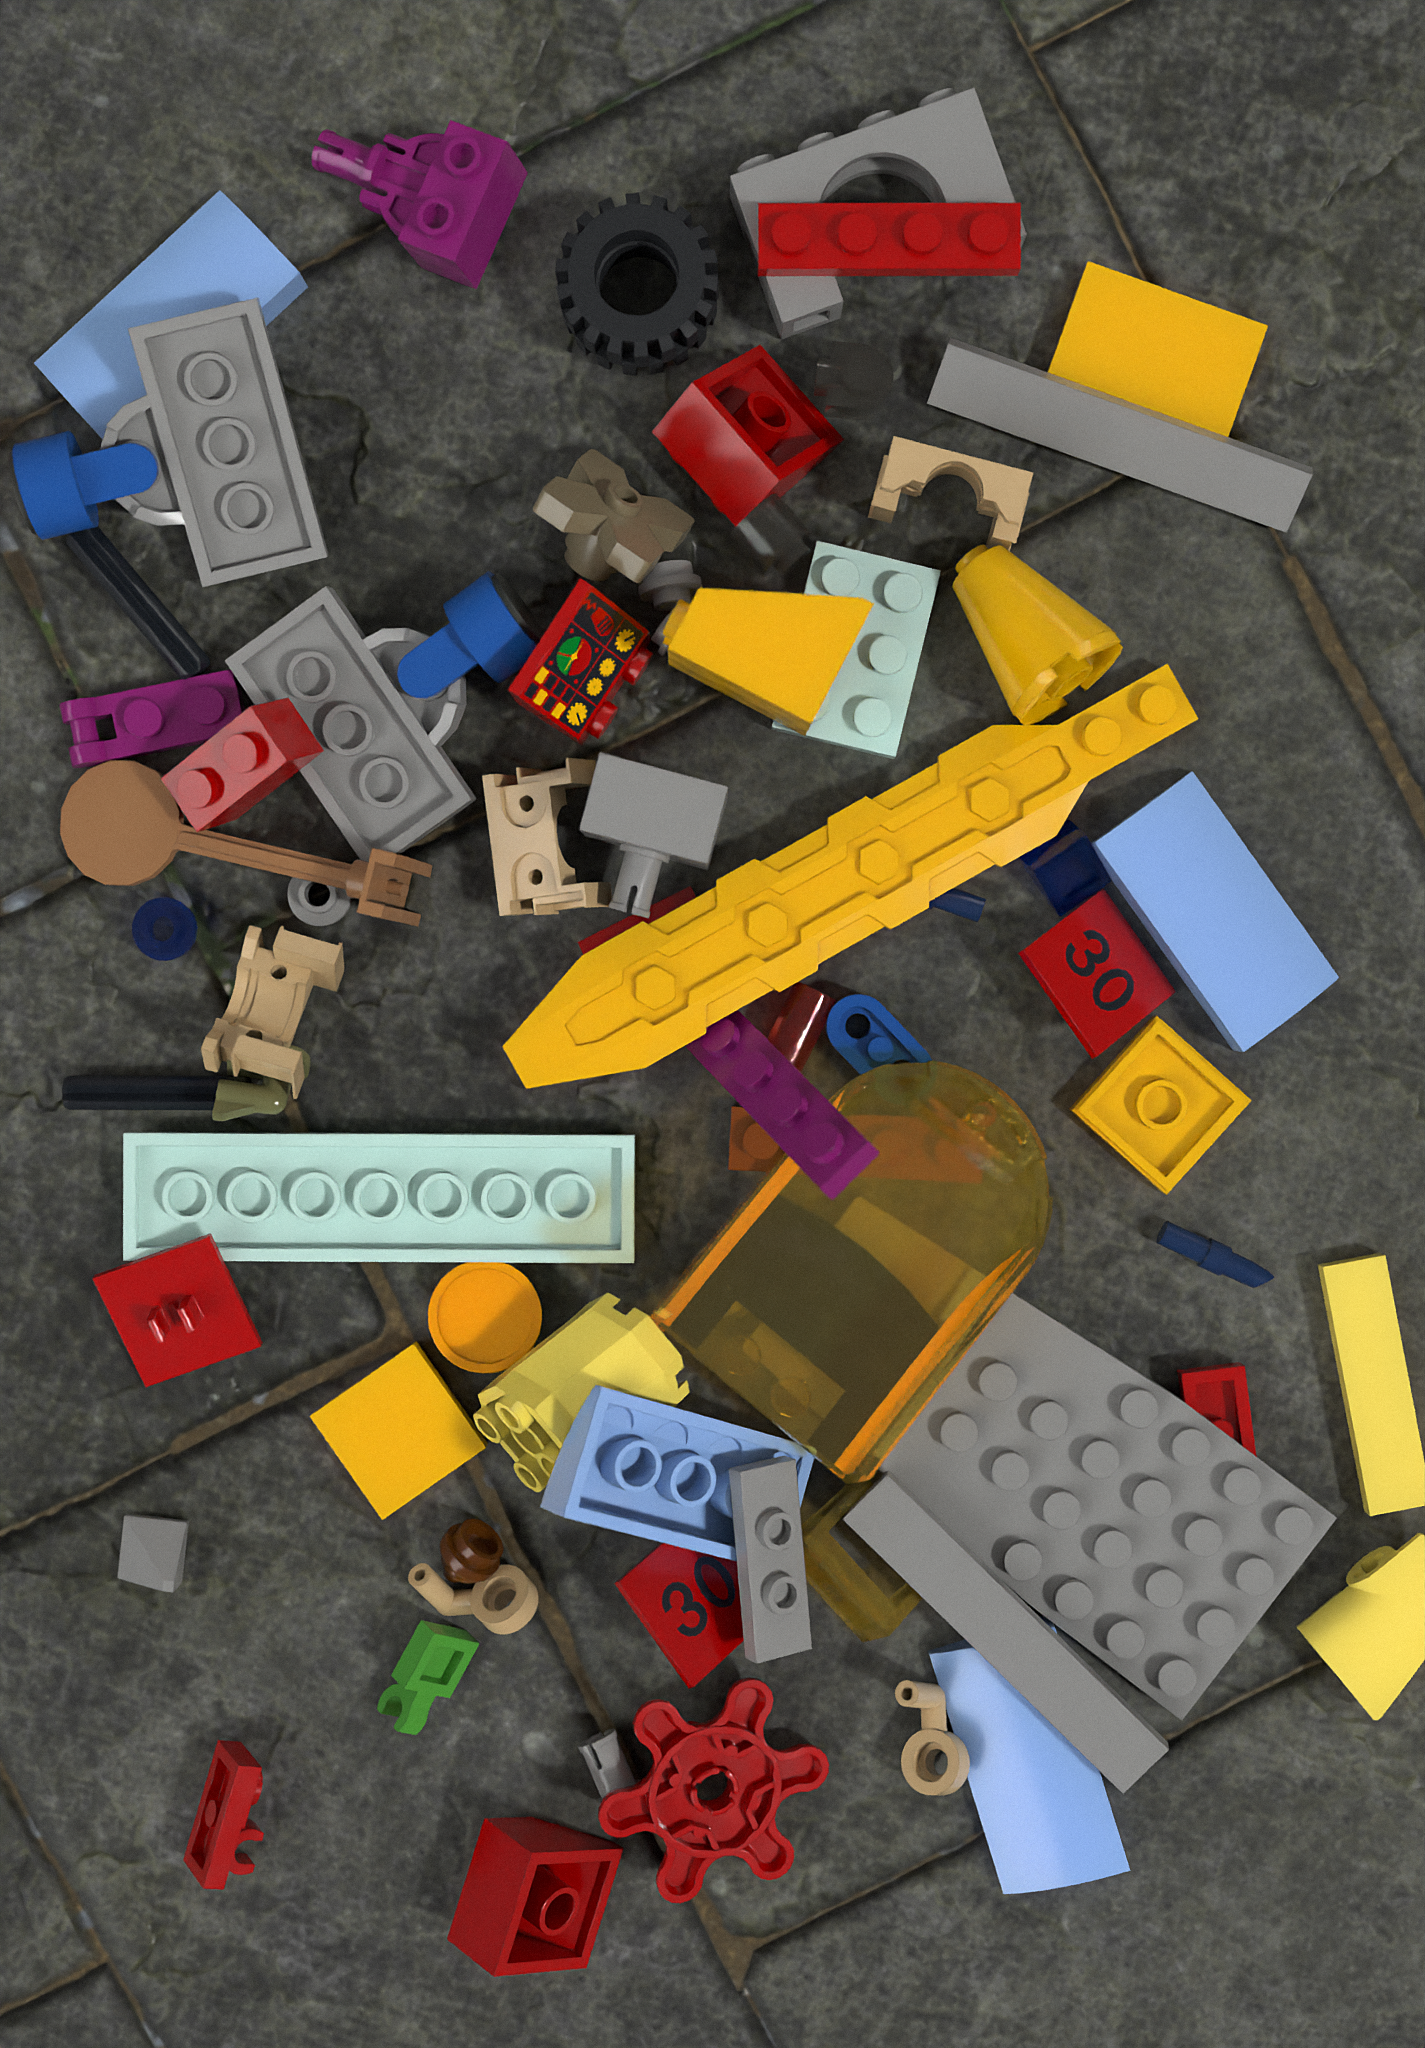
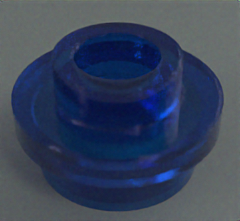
M160 897L146 902L139 908L133 919L132 935L135 944L143 954L155 960L171 961L184 956L192 948L197 937V922L193 912L183 902L173 898ZM161 917L170 919L174 927L172 936L166 941L158 940L153 932L155 922Z

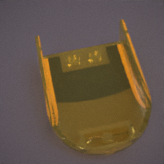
M929 1060L926 1063H902L895 1065L890 1063L861 1074L837 1091L828 1101L880 1154L842 1192L831 1200L783 1152L649 1315L660 1330L846 1484L870 1480L1028 1273L1044 1245L1050 1226L1053 1197H1049L1048 1177L1044 1162L1048 1158L1031 1121L1018 1104L994 1083L975 1072L945 1062Z

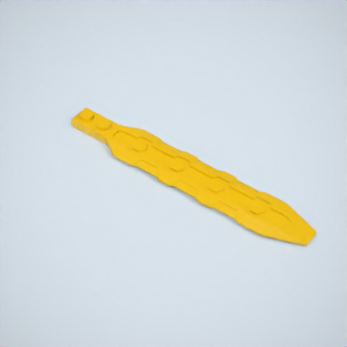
M1167 663L1059 725H992L940 754L937 763L873 799L865 796L827 818L825 826L762 861L753 859L717 879L716 887L652 923L647 924L642 921L585 953L575 962L502 1047L526 1089L644 1069L705 1035L706 1027L773 989L781 992L818 971V964L883 927L891 930L928 909L929 901L991 866L1002 867L1054 838L1090 780L1198 720V717Z

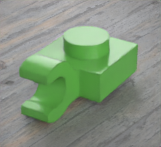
M421 1620L391 1674L398 1684L389 1686L383 1692L378 1702L377 1711L380 1714L399 1717L394 1725V1729L397 1732L417 1735L427 1721L428 1712L435 1697H451L480 1643L467 1630Z

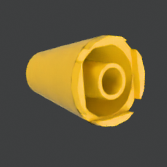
M979 545L969 551L957 563L955 570L958 575L953 582V589L1012 714L1024 726L1041 722L1068 705L1063 698L1079 685L1086 691L1113 665L1121 654L1123 646L1120 642L1122 641L1117 637L1113 629L1004 546L998 545L988 549L986 545Z

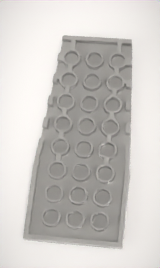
M857 1195L851 1200L832 1225L866 1249L895 1276L940 1328L960 1304L988 1278L970 1264L933 1243L918 1231L892 1217L861 1195ZM1001 1285L997 1287L921 1377L862 1453L882 1473L885 1474L890 1470L1003 1582L1030 1606L1180 1720L1184 1719L1337 1519L1329 1510L1252 1454L1239 1442L1186 1404L1181 1398L1115 1356L1108 1354L1074 1330L1056 1321ZM761 1321L747 1337L745 1349L824 1419L845 1391Z

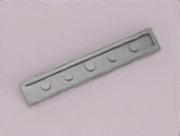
M951 337L927 401L929 405L1286 533L1313 476V468Z
M890 1470L844 1514L843 1520L1123 1794L1169 1750L1168 1742Z

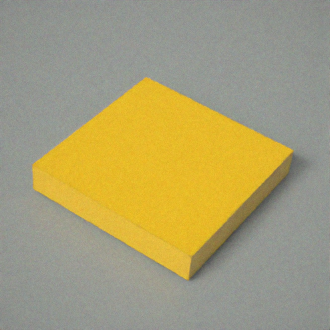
M1153 1015L1069 1110L1157 1189L1167 1195L1252 1100L1162 1019Z
M417 1341L310 1415L312 1421L382 1520L480 1453L488 1445Z

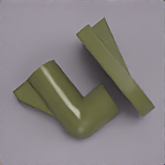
M290 1045V1049L302 1052L304 1076L307 1078L311 1066L310 1056L303 1049ZM227 1060V1075L234 1076L232 1063L230 1060ZM240 1068L238 1076L262 1079V1085L220 1079L212 1117L215 1121H226L253 1113L279 1114L287 1105L292 1083Z

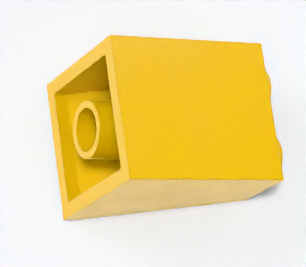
M699 588L691 604L682 599L678 601L663 630L662 635L665 636L663 644L669 646L668 665L805 736L874 603L862 597Z

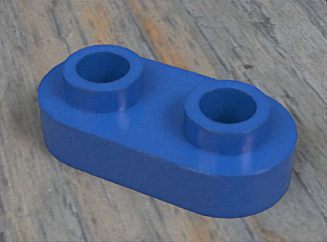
M853 994L841 998L832 1006L826 1018V1034L830 1043L881 1097L895 1104H911L920 1100L928 1093L935 1075L934 1064L930 1055L879 1001L867 995ZM856 1013L864 1015L869 1022V1030L861 1038H852L845 1029L846 1020ZM900 1059L908 1061L913 1070L910 1080L903 1084L894 1083L889 1075L892 1063Z

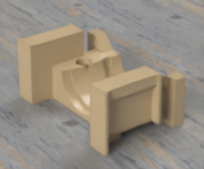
M893 436L889 455H884L868 518L891 523L896 512L900 493L917 497V495H921L925 485L933 478L944 474L957 475L965 479L974 489L977 498L976 511L979 514L993 517L986 544L987 548L990 549L994 546L1002 545L1010 551L1012 543L1016 544L1029 497L1028 491L1033 472Z
M565 758L566 768L541 772V769L518 767L516 768L517 777L516 775L503 774L482 776L499 916L533 914V909L534 915L559 914V910L581 907H609V903L612 901L611 883H577L575 868L570 867L564 860L557 839L558 813L562 806L567 805L565 790L591 786L596 768L595 760Z
M249 925L241 957L236 967V981L229 1005L221 1019L216 1018L212 1030L205 1037L201 1047L204 1066L206 1070L218 1073L221 1062L230 1060L235 1077L238 1076L241 1068L292 1083L293 1098L297 1099L305 1078L302 1052L290 1049V1045L313 985L337 992L344 973L343 943H339V945L331 944L286 931L284 926H280L273 944V951L264 948L262 929Z

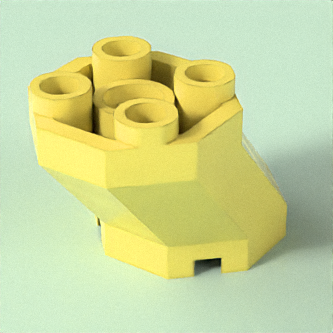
M606 1293L589 1302L569 1321L495 1378L478 1394L481 1408L473 1415L477 1428L487 1439L502 1445L515 1461L514 1470L519 1479L535 1492H541L547 1486L564 1440L583 1403L595 1385L675 1407L690 1393L687 1380L677 1384L676 1375L684 1368L681 1354L646 1313L635 1307L627 1315L613 1309L620 1299L610 1293Z

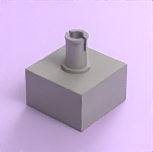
M599 753L579 830L586 838L619 846V850L625 852L613 898L608 908L627 912L632 889L637 887L631 913L649 918L651 913L649 910L662 862L669 863V860L705 870L709 869L728 798L727 786Z

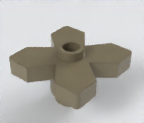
M595 449L588 450L577 459L567 479L556 476L545 485L532 508L536 514L560 531L568 533L565 538L567 549L564 557L566 562L579 575L593 581H605L609 579L612 573L621 572L632 581L641 583L653 571L664 551L672 553L684 541L695 522L692 516L666 498L640 495L634 488L629 486L624 469Z

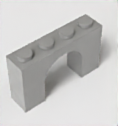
M953 88L939 90L922 99L918 104L919 108L897 116H895L892 110L882 111L864 119L858 125L859 129L836 138L832 132L821 133L803 141L795 153L778 159H774L772 154L760 155L741 164L737 169L738 173L730 176V199L757 275L758 203H826L829 197L843 184L868 174H890L906 179L920 188L932 203H1015L975 88L956 94ZM1021 220V248H1022V245H1023V243H1024V241H1025V238H1026L1027 234H1026V231H1025L1023 222H1022V220ZM758 276L781 340L841 318L843 298L835 276Z

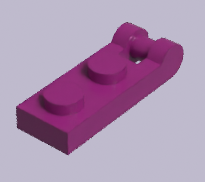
M231 669L98 697L73 699L59 704L63 724L70 725L74 746L68 748L72 768L97 766L110 760H126L204 744L245 711L240 683ZM113 717L117 738L99 741L95 721Z

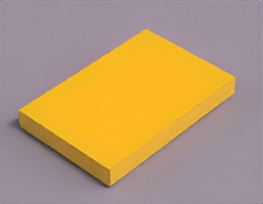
M1088 261L1047 372L1228 437L1268 325Z

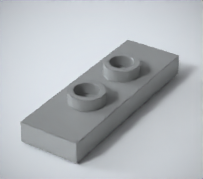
M780 1456L729 1468L745 1658L758 1664L812 1649L796 1459Z

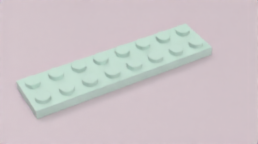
M123 1133V1261H134L211 1233L224 1261L634 1263L635 1134Z

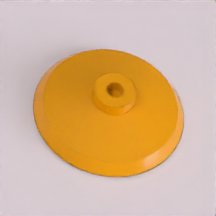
M466 1262L455 1267L437 1284L428 1307L429 1330L438 1350L454 1365L474 1373H495L511 1367L534 1347L542 1324L541 1303L532 1283L519 1270L501 1262Z

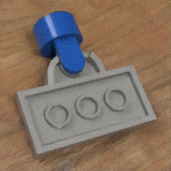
M259 298L128 328L147 395L122 406L106 424L107 427L100 450L82 454L72 432L65 431L15 443L8 455L10 477L20 511L31 533L38 535L42 540L98 527L97 503L115 499L133 515V518L157 526L185 525L202 587L326 558L329 555Z
M489 571L446 601L443 604V608L450 623L432 636L409 628L381 629L366 637L332 587L325 586L225 660L254 705L289 698L324 752L304 766L300 772L360 860L369 862L372 848L401 854L477 800L441 747L458 729L467 705L465 674L480 665L491 678L498 683H502L524 666L544 635L539 623L510 583L499 573L494 575Z

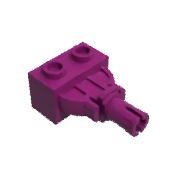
M450 120L444 134H422L407 140L388 133L383 140L386 146L377 143L369 147L337 135L329 129L323 130L318 137V141L329 147L326 150L314 146L311 157L313 168L319 172H327L366 188L367 190L362 188L359 194V201L362 203V207L383 216L389 228L399 237L398 241L422 269L477 290L528 174L508 141Z

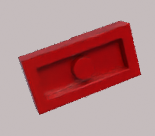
M217 1741L183 1861L203 1889L224 1890L229 1871L236 1875L252 1873L255 1864L245 1853H235L239 1844L246 1840H263L264 1833L254 1821L247 1819L251 1806L257 1803L261 1795L263 1785L262 1767L242 1742Z

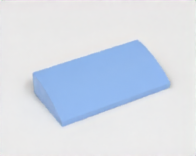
M219 190L35 361L34 364L103 439L107 427L106 424L122 406L147 395L128 328L253 298H259L267 326L303 293L308 286L300 272Z
M1193 771L1087 845L1233 1051L1245 1052L1295 1015L1339 978Z
M595 1385L583 1403L564 1440L540 1507L568 1519L737 1561L729 1468L780 1456L796 1459L799 1503L801 1507L816 1450L805 1444Z
M1044 1615L1040 1616V1618L1051 1629H1053L1056 1632L1053 1622H1051ZM966 1640L929 1650L938 1684L945 1693L946 1710L953 1733L963 1741L969 1754L970 1767L967 1778L1003 1894L1061 1888L1130 1871L1100 1771Z

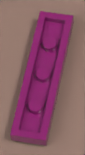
M739 1010L706 1027L705 1035L685 1046L831 1200L842 1192L880 1154Z

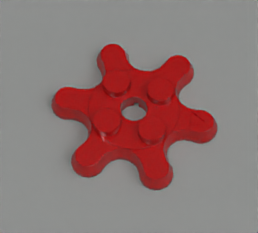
M744 1677L735 1681L728 1690L722 1709L712 1719L702 1723L695 1721L686 1722L680 1716L676 1707L668 1701L652 1699L642 1703L637 1709L633 1728L638 1740L651 1751L653 1765L647 1776L637 1784L609 1791L603 1797L598 1808V1820L602 1829L608 1835L621 1838L628 1837L637 1832L648 1831L656 1833L664 1840L666 1851L657 1871L656 1885L661 1896L671 1903H684L695 1897L702 1887L704 1875L708 1867L715 1860L724 1856H737L744 1859L749 1864L752 1872L760 1879L773 1880L786 1874L794 1860V1848L789 1839L781 1834L776 1827L775 1817L777 1809L788 1796L798 1792H810L818 1788L825 1781L829 1773L827 1756L819 1747L811 1744H797L788 1748L774 1749L766 1743L763 1727L766 1718L772 1710L774 1700L772 1691L765 1682L758 1678ZM722 1771L728 1779L724 1792L712 1800L698 1798L696 1783L701 1784L708 1776L719 1774Z

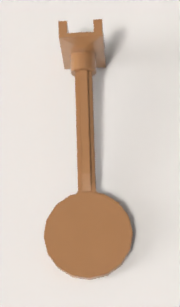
M110 760L88 769L71 786L61 808L60 835L67 856L84 875L105 885L135 886L153 879L173 861L178 851H185L345 889L348 897L359 899L357 913L419 926L421 914L404 910L412 873L430 877L433 865L375 848L371 849L369 862L357 859L352 864L208 830L196 832L193 827L185 825L184 813L161 780L163 775L136 761Z

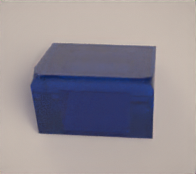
M1069 819L1065 820L1057 836L1018 857L1059 917L1112 881L1087 835Z

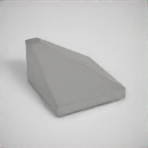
M125 1514L117 1578L159 1591L173 1593L181 1585L183 1579L189 1521Z

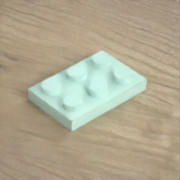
M817 541L804 594L862 597L874 603L806 735L803 736L773 720L771 730L894 759L941 570Z

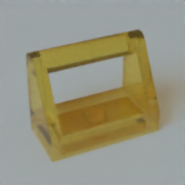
M860 1473L801 1526L806 1580L862 1642L890 1636L920 1602L922 1597L906 1583L888 1599L829 1534L830 1529L851 1506L874 1485L864 1473Z

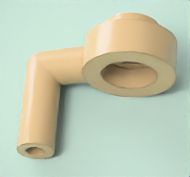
M426 1563L417 1564L408 1575L409 1583L440 1614L444 1616L474 1614L488 1630L496 1634H510L520 1630L531 1620L538 1606L539 1595L535 1584L521 1569L513 1565H499L498 1570L489 1579L475 1583L473 1589L453 1590Z
M909 1680L900 1682L895 1690L897 1702L904 1707L921 1708V1731L912 1735L903 1748L901 1756L903 1775L908 1784L919 1793L939 1796L951 1794L957 1791L965 1782L969 1773L970 1759L963 1741L954 1733L947 1731L945 1693L938 1684ZM941 1750L947 1755L948 1759L947 1770L943 1774H939L934 1766L935 1756Z

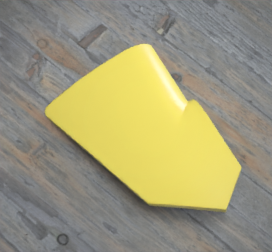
M1417 1533L1397 1551L1390 1546H1383L1365 1555L1348 1572L1346 1582L1349 1586L1343 1591L1336 1593L1296 1626L1373 1720L1381 1719L1425 1660V1534Z

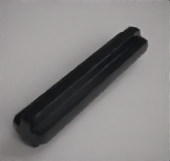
M95 527L68 534L66 538L67 545L179 678L186 680L190 677L200 676L210 665L209 657L101 529Z
M72 1075L64 1078L62 1100L64 1108L68 1110H213L220 1079L252 1083V1080L244 1076Z

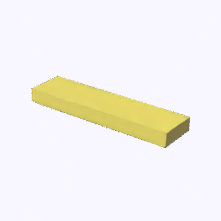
M1375 1253L1318 1264L1364 1512L1369 1516L1425 1506V1461L1386 1255Z

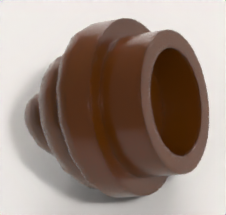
M467 1519L463 1523L452 1525L442 1536L439 1545L440 1561L444 1569L443 1575L445 1579L454 1583L473 1584L489 1579L498 1570L500 1557L503 1554V1543L497 1532L490 1525L478 1519Z

